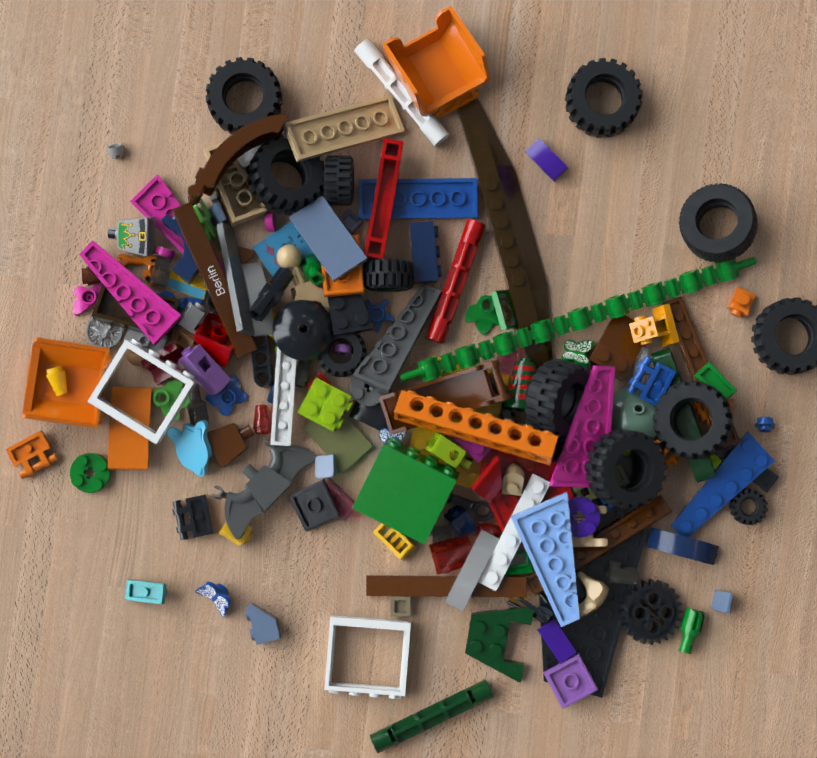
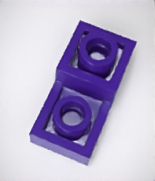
M540 138L525 151L554 182L568 169L565 163Z

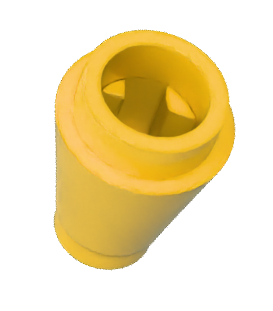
M62 365L47 369L46 377L56 396L68 393L66 372L63 370Z

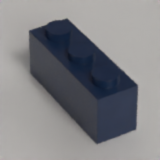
M434 221L410 223L414 284L437 283L438 277H442L441 265H437V258L440 257V248L435 245V238H439L438 226H434Z

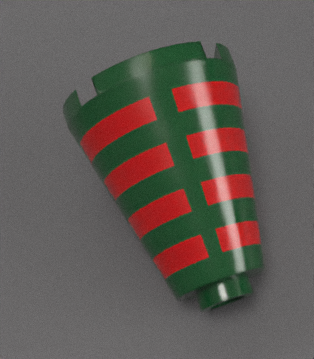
M521 357L520 361L515 362L506 390L511 398L502 402V409L512 410L513 408L517 411L525 412L527 388L532 382V376L537 373L536 363L532 362L531 358Z

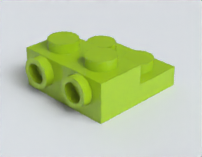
M315 377L297 413L331 431H334L335 428L339 430L344 420L341 418L343 412H348L353 404V401L350 400L352 396Z

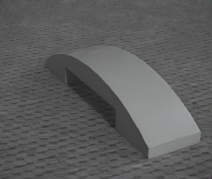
M260 263L241 264L250 308L266 284ZM271 310L262 322L252 318L255 333L253 336L273 335Z
M481 530L445 601L446 603L462 611L464 610L499 538Z

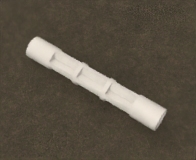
M370 39L361 42L354 50L357 56L385 85L384 88L392 93L402 105V109L407 111L419 125V129L433 146L436 147L449 136L447 130L435 116L431 114L427 117L421 116L396 72L385 61L382 53Z

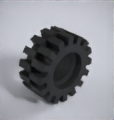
M755 489L740 491L730 500V514L741 524L754 525L757 522L760 523L761 519L766 517L765 512H768V508H766L768 502L765 501V496ZM746 499L753 500L756 505L755 511L750 515L745 514L741 509L742 502Z

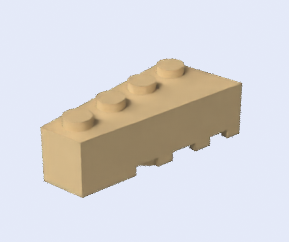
M221 143L204 149L206 161H208ZM237 161L229 167L217 186L232 227L265 216L267 212H270V210L268 211L264 208L265 205L262 202L259 204L255 200L257 198L255 194H251L249 189L252 185L247 184V175L239 167Z

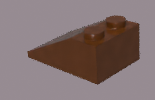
M626 315L610 320L588 358L589 362L594 366L615 367V378L619 381L625 379L643 346L640 342L634 343L629 324L635 321Z

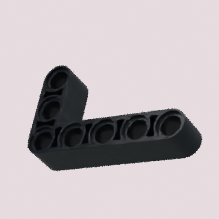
M209 296L207 306L212 312L217 313V310L212 307L213 301ZM252 335L251 337L257 350L251 352L254 382L261 388H267L273 382L269 335H264L265 341L259 345L255 343L256 336ZM259 354L267 356L264 364L257 363V356ZM263 373H266L269 377L266 384H260L258 381V377Z

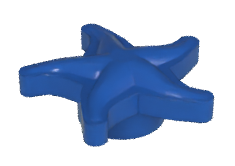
M366 300L369 310L368 314L371 322L376 327V333L380 331L383 321L389 320L394 322V318L385 312L386 305L389 304L388 300L383 301L378 306L371 304L370 300Z

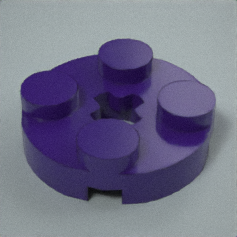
M579 496L569 499L571 535L576 538H583L594 533L600 522V513L597 506L586 497ZM579 511L582 515H585V519H582L581 523H578L577 519L573 518Z

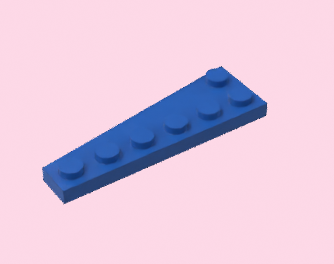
M748 431L741 437V443L735 445L728 456L719 464V467L715 470L716 477L706 480V483L670 524L679 535L689 537L775 462Z

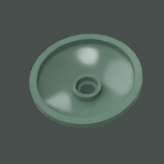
M629 386L618 390L613 395L611 430L625 429L642 432L654 439L657 436L653 428L655 426L653 421V414H655L656 410L654 408L655 405L640 399L639 395L642 390L638 388L634 395L627 392ZM639 407L642 411L637 412L635 408Z

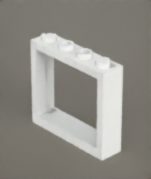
M132 339V341L125 340L87 402L153 443L159 444L197 381L193 379L195 376L191 375L188 371L184 370L182 373L176 369L177 365L170 360H166V362L159 358L160 354L150 349L147 351L142 348L143 344L135 339ZM128 349L186 384L157 432L100 397Z
M331 615L324 690H329V693L341 694V691H346L352 696H361V693H369V697H381V694L389 695L391 699H401V696H405L411 621ZM336 625L404 631L400 687L332 682Z

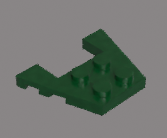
M513 607L506 610L472 613L465 654L513 680L521 682L524 663L504 659L509 626L511 621L531 625L534 611L529 607Z

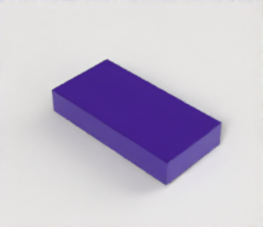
M554 618L537 629L560 664L577 653Z

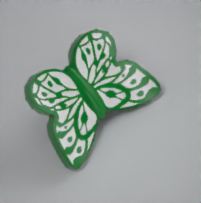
M567 340L564 344V349L567 352L562 354L561 359L589 367L590 362L586 355L591 352L594 344L593 341H580L577 344L573 340Z

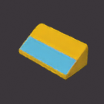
M171 269L167 288L204 301L208 290L202 278L197 276L189 285Z

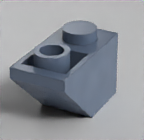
M254 603L247 605L248 609H245L247 621L251 620L252 629H250L252 641H256V645L282 637L276 616Z

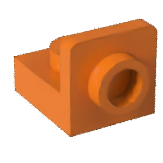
M737 287L727 309L731 310V314L736 317H746L750 313L749 309L756 295L741 287Z

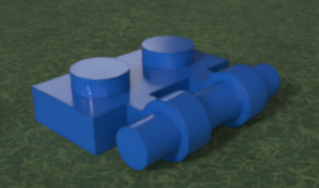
M645 356L643 361L638 364L637 367L639 369L634 378L630 379L627 392L634 395L638 388L642 390L639 395L640 399L656 405L661 399L660 396L668 389L677 371L658 361L655 367L652 368L649 365L653 359ZM647 372L650 376L646 384H643L641 380Z

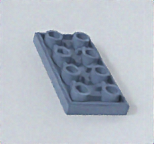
M323 196L289 217L333 282L367 261L365 254Z

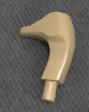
M579 571L577 576L581 579L587 592L585 600L578 605L579 617L581 618L601 606L607 597L609 588L602 581L595 580Z

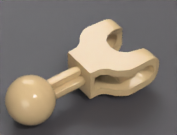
M290 244L282 246L277 252V262L282 268H288L292 271L294 276L293 282L296 286L290 289L292 293V300L290 302L296 300L313 301L323 307L330 315L328 298L324 297V289L312 284L311 280L308 282L305 280L299 266L302 261V253L299 248Z

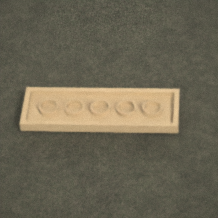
M391 95L283 124L296 162L403 134L405 131Z

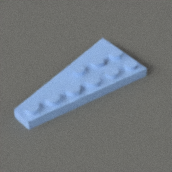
M565 492L511 516L561 627L580 619L568 494Z

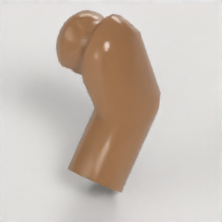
M128 349L125 356L134 366H142L141 361L144 358Z

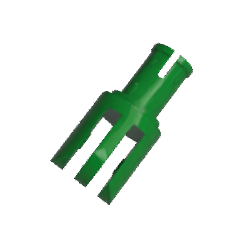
M308 254L305 256L306 261L302 262V270L305 277L311 280L312 284L319 285L323 282L321 263L314 254Z
M692 608L685 610L680 629L683 636L678 651L687 654L692 653L695 637L701 634L705 612Z

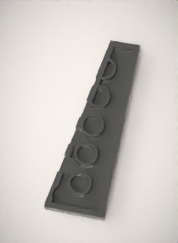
M423 283L408 302L407 307L398 315V319L387 329L384 337L377 342L370 355H367L356 369L353 378L389 394L435 308L442 290Z

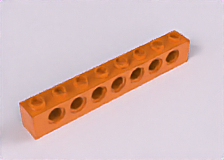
M401 390L394 410L395 420L546 465L551 464L558 436H555L550 431H538L530 425H518L509 419L501 420L489 413H477L472 408H460L452 402L443 403L434 397H423L410 390L407 392ZM416 406L423 408L421 411L413 410ZM434 412H440L442 415L440 417H435L432 414ZM460 418L462 421L459 423H455L452 421V419ZM474 423H478L481 425V427L475 429L471 425ZM498 429L501 433L493 434L491 430ZM518 435L520 439L513 440L510 436ZM538 441L540 445L533 446L530 442Z

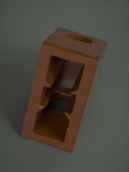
M235 423L207 432L212 452L221 468L226 467L249 447L245 440L255 435L250 425L239 430Z

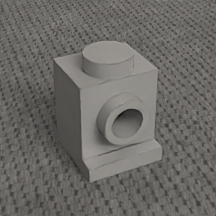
M189 302L181 313L182 318L177 323L195 334V327H199L205 319L204 311L206 308L198 302L195 304Z

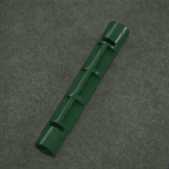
M486 679L370 734L371 741L377 753H380L494 698V695Z

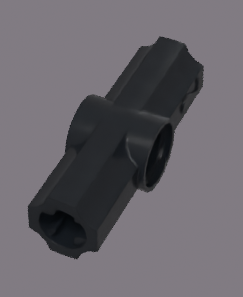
M280 267L270 282L268 281L258 294L259 297L248 311L251 318L262 322L272 307L277 305L284 295L285 289L294 278L291 270Z

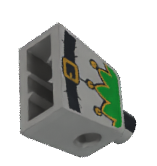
M155 217L120 220L117 223V228L110 227L108 229V238L117 240V248L143 256L153 255Z

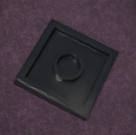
M325 479L289 495L306 532L342 515Z

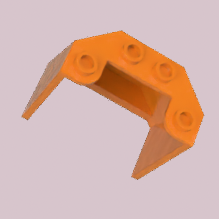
M452 6L438 12L435 19L437 25L435 29L427 31L424 35L409 41L406 45L403 46L400 38H390L382 44L387 59L419 113L424 117H427L429 114L444 117L475 100L480 94L478 90L482 84L488 83L491 78L484 52Z
M35 337L29 360L22 418L98 428V425H102L103 413H100V409L87 401L105 374L104 371L107 365H110L112 362V353H109L110 348ZM62 365L63 370L66 372L68 393L56 396L46 377V370ZM101 393L100 397L103 398V399H104V393Z

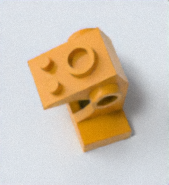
M670 304L653 308V317L646 318V315L634 318L635 322L629 324L634 343L640 342L641 345L653 343L652 339L659 337L662 347L680 342Z

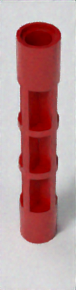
M467 219L426 336L427 339L436 343L444 344L448 335L449 324L452 323L479 246L478 243L486 226L479 221Z

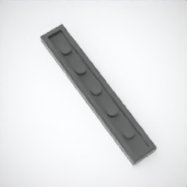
M221 222L217 224V231L236 330L250 337L255 333L252 318L248 313L250 308L235 231L233 227Z

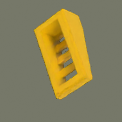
M381 523L373 533L400 560L404 561L417 546L407 536L392 528L384 536L381 535L388 527ZM395 531L397 534L390 541H388L387 539ZM401 537L402 541L394 547L393 544ZM407 543L408 546L400 553L399 550Z

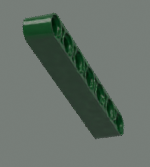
M669 347L650 354L654 367L658 361L677 371L668 388L682 382ZM690 401L682 404L674 415V423L678 433L687 439L701 438L702 434ZM710 456L701 459H688L697 483L716 477Z

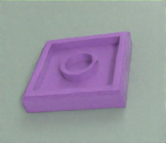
M579 653L543 672L562 709L598 690Z

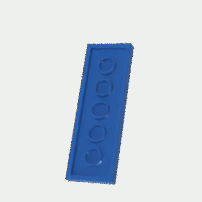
M477 178L398 179L391 220L478 218ZM377 179L359 180V220H370Z

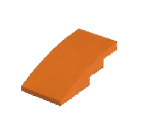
M112 387L111 404L151 428L153 389L149 387ZM110 416L108 469L148 470L151 441Z

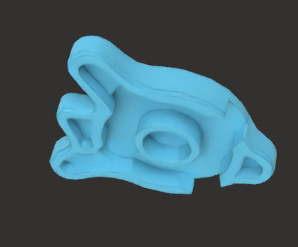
M205 420L197 422L195 426L190 423L184 424L183 432L175 427L167 431L168 437L175 444L176 454L181 464L199 477L207 474L208 461L212 457V448L207 437L208 423Z

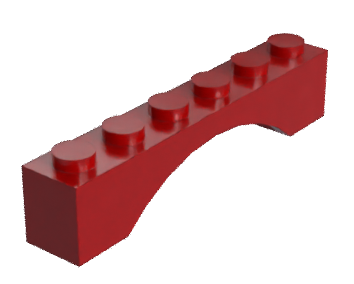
M387 138L383 140L374 202L364 249L367 260L384 259L404 141Z

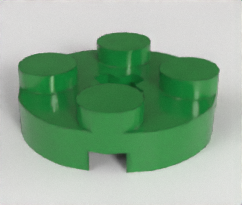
M86 453L78 456L70 468L71 483L78 490L86 493H94L101 490L108 484L111 477V470L108 469L107 461L103 456L96 453ZM92 467L93 472H96V474L89 479L85 471Z

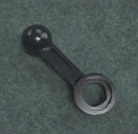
M452 491L445 503H452L472 510L475 518L482 522L488 521L493 516L487 501H472L455 495ZM480 506L488 507L489 511L486 515L478 514L477 510Z

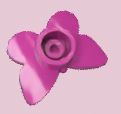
M96 284L91 289L83 286H78L74 289V295L77 298L73 304L74 315H79L89 307L93 308L95 306L102 284Z

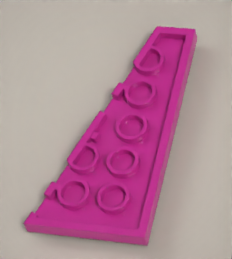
M593 365L549 486L589 487L591 481H587L586 474L588 469H585L586 462L589 463L590 459L587 455L589 451H593L592 445L596 441L600 442V437L604 434H609L611 431L615 367Z

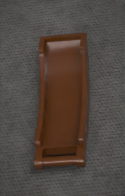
M279 114L259 119L237 130L223 141L208 159L204 168H199L195 176V185L188 187V202H191L192 205H197L204 194L207 196L213 195L225 172L238 158L251 149L264 144L266 140L270 138L275 139L276 136L282 134L284 130L283 124L287 121V116Z
M499 359L401 389L406 392L408 390L414 391L423 397L431 396L443 403L452 402L457 407L464 409H477L511 398L509 392L506 391L499 369ZM491 368L499 393L498 396H495L487 369ZM401 390L379 397L390 435L419 427L394 419V410ZM416 406L413 408V410L415 411H421L423 409L420 406ZM434 412L432 415L435 417H440L442 414L440 412Z

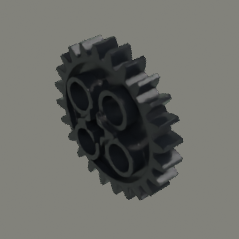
M649 579L648 583L645 580H641V586L634 583L635 590L628 588L630 595H623L626 602H620V605L624 606L623 610H619V613L624 615V617L619 619L625 623L622 628L628 630L627 635L633 636L634 640H640L643 644L648 642V644L653 645L654 640L656 643L661 644V638L667 641V634L674 635L672 629H679L676 621H682L678 614H682L683 611L678 609V607L683 604L676 601L680 596L673 594L675 589L669 588V584L665 582L662 584L660 580L655 582L653 579ZM653 593L654 599L649 602V596ZM640 599L647 607L652 608L651 612L662 620V624H660L657 618L651 616V612L639 602ZM667 607V613L662 616V610ZM640 608V614L635 617L636 609ZM653 622V628L648 630L649 623Z

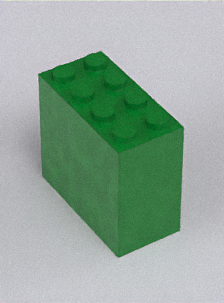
M387 437L352 509L425 545L458 479L459 472L456 471L457 468L449 464L443 465L439 463V459L432 455L425 456L421 454V450L414 446L407 447L403 445V441L396 437Z

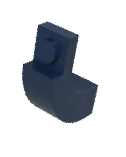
M166 214L161 220L162 223L184 242L183 256L172 270L182 280L191 285L198 276L199 270L175 217H170Z
M655 528L650 529L646 547L711 565L715 564L719 546Z

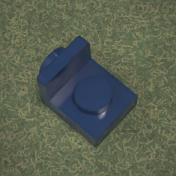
M454 506L444 514L445 519L451 524L461 540L477 529L468 512L461 506Z

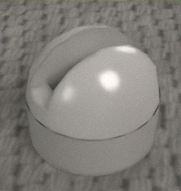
M122 143L112 144L107 147L108 154L113 159H117L116 155H119L121 158L124 154Z

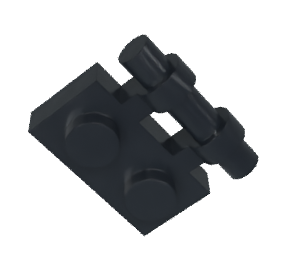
M206 494L186 498L187 507H182L181 500L173 501L174 509L172 511L173 516H176L178 525L176 530L180 535V540L188 539L187 531L192 530L193 538L214 534ZM183 513L189 514L191 524L185 525Z

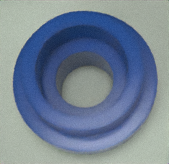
M759 417L755 423V428L759 429L760 432H771V429L775 428V423H773V418Z

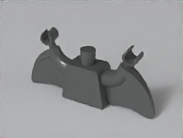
M264 436L265 445L271 449L269 450L271 461L268 466L264 465L259 471L251 464L242 471L250 479L245 485V490L239 493L230 491L226 493L220 486H214L215 489L221 490L219 495L212 494V496L218 500L226 499L224 507L225 519L235 539H239L242 536L248 523L262 512L265 513L291 486L295 475L302 468L315 461L316 455L293 445L278 447L270 445L271 441H268L266 436Z

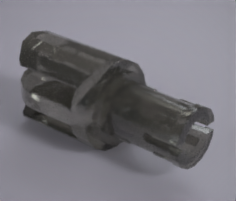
M196 383L189 395L190 403L186 406L190 424L194 426L201 420H205L209 424L207 405L201 399L199 383Z

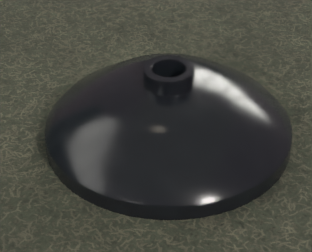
M296 300L286 304L277 313L273 322L272 333L277 347L286 356L296 360H309L319 356L327 349L332 339L333 327L329 314L319 304L309 300ZM300 326H306L307 332H300Z

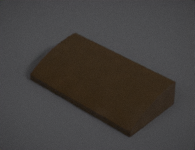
M102 284L91 315L93 319L143 333ZM156 293L178 312L180 299ZM174 326L162 339L170 341Z

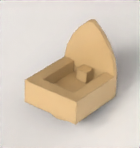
M517 463L509 465L504 471L503 494L522 496L524 471Z

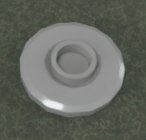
M91 317L86 325V335L93 346L112 348L120 342L123 336V328L96 321Z

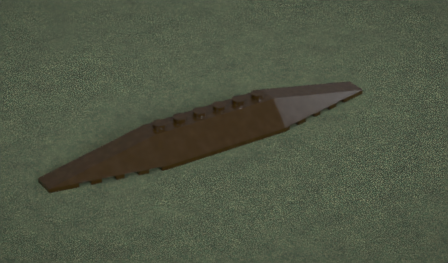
M476 98L457 109L498 251L518 330L527 327L529 331L531 330V324L540 320L550 319L547 282L516 172L479 99ZM531 340L532 345L524 347L526 358H531L532 362L536 363V369L543 366L544 363L553 360L551 340L538 344Z

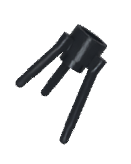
M540 593L539 596L545 605L541 603L538 608L522 597H519L518 600L534 611L533 617L541 623L547 624L555 614L549 600L543 593ZM507 601V604L513 607H522L512 601Z

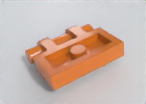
M42 430L5 449L14 467H18L21 464L24 466L25 469L19 472L22 479L36 475L37 471L44 467L46 469L52 466V463L58 460L55 453L50 456L46 455L45 451L52 447ZM39 456L41 461L31 465L29 460Z

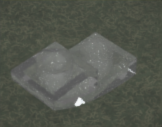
M642 345L636 358L633 378L639 369L637 367L638 364L643 361L645 356H651L648 353L650 348ZM645 374L643 376L641 383L644 384L648 375Z

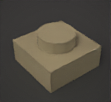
M391 596L390 617H411V596Z

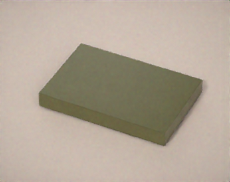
M344 414L341 416L344 420L339 430L335 428L334 431H331L311 421L303 429L326 454H335L337 466L343 473L373 447Z

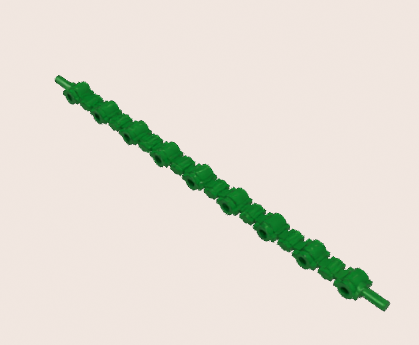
M755 257L739 262L732 259L727 262L715 263V269L713 265L701 269L702 273H699V269L687 271L678 275L679 281L676 278L664 281V286L661 281L651 283L641 288L642 293L639 290L627 293L628 298L625 297V294L615 295L604 300V306L600 302L591 305V310H588V306L576 308L567 312L568 318L565 315L553 318V323H551L550 319L540 320L531 324V330L529 331L527 327L516 330V335L513 334V331L498 334L492 337L493 343L490 340L478 343V348H476L475 344L462 346L454 350L456 355L453 356L452 352L440 356L441 360L439 361L437 356L423 359L417 362L418 369L401 374L400 378L402 382L420 376L423 382L434 380L443 376L442 370L445 373L457 370V365H459L460 369L473 367L481 363L479 359L481 357L484 361L495 357L494 353L496 352L498 357L511 354L518 350L517 345H520V348L532 345L531 340H534L535 344L544 343L556 338L555 332L559 336L570 332V327L573 332L583 330L593 325L592 320L595 323L607 320L606 315H609V319L619 318L630 313V307L632 311L643 308V303H646V307L661 304L667 301L666 295L669 298L681 295V290L684 295L703 289V283H705V286L718 283L717 278H719L720 282L733 280L740 276V269L755 265L757 262Z

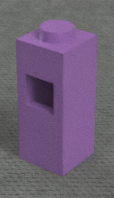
M200 344L194 347L190 345L181 353L183 356L178 361L191 375L195 376L194 379L210 396L219 393L231 380Z

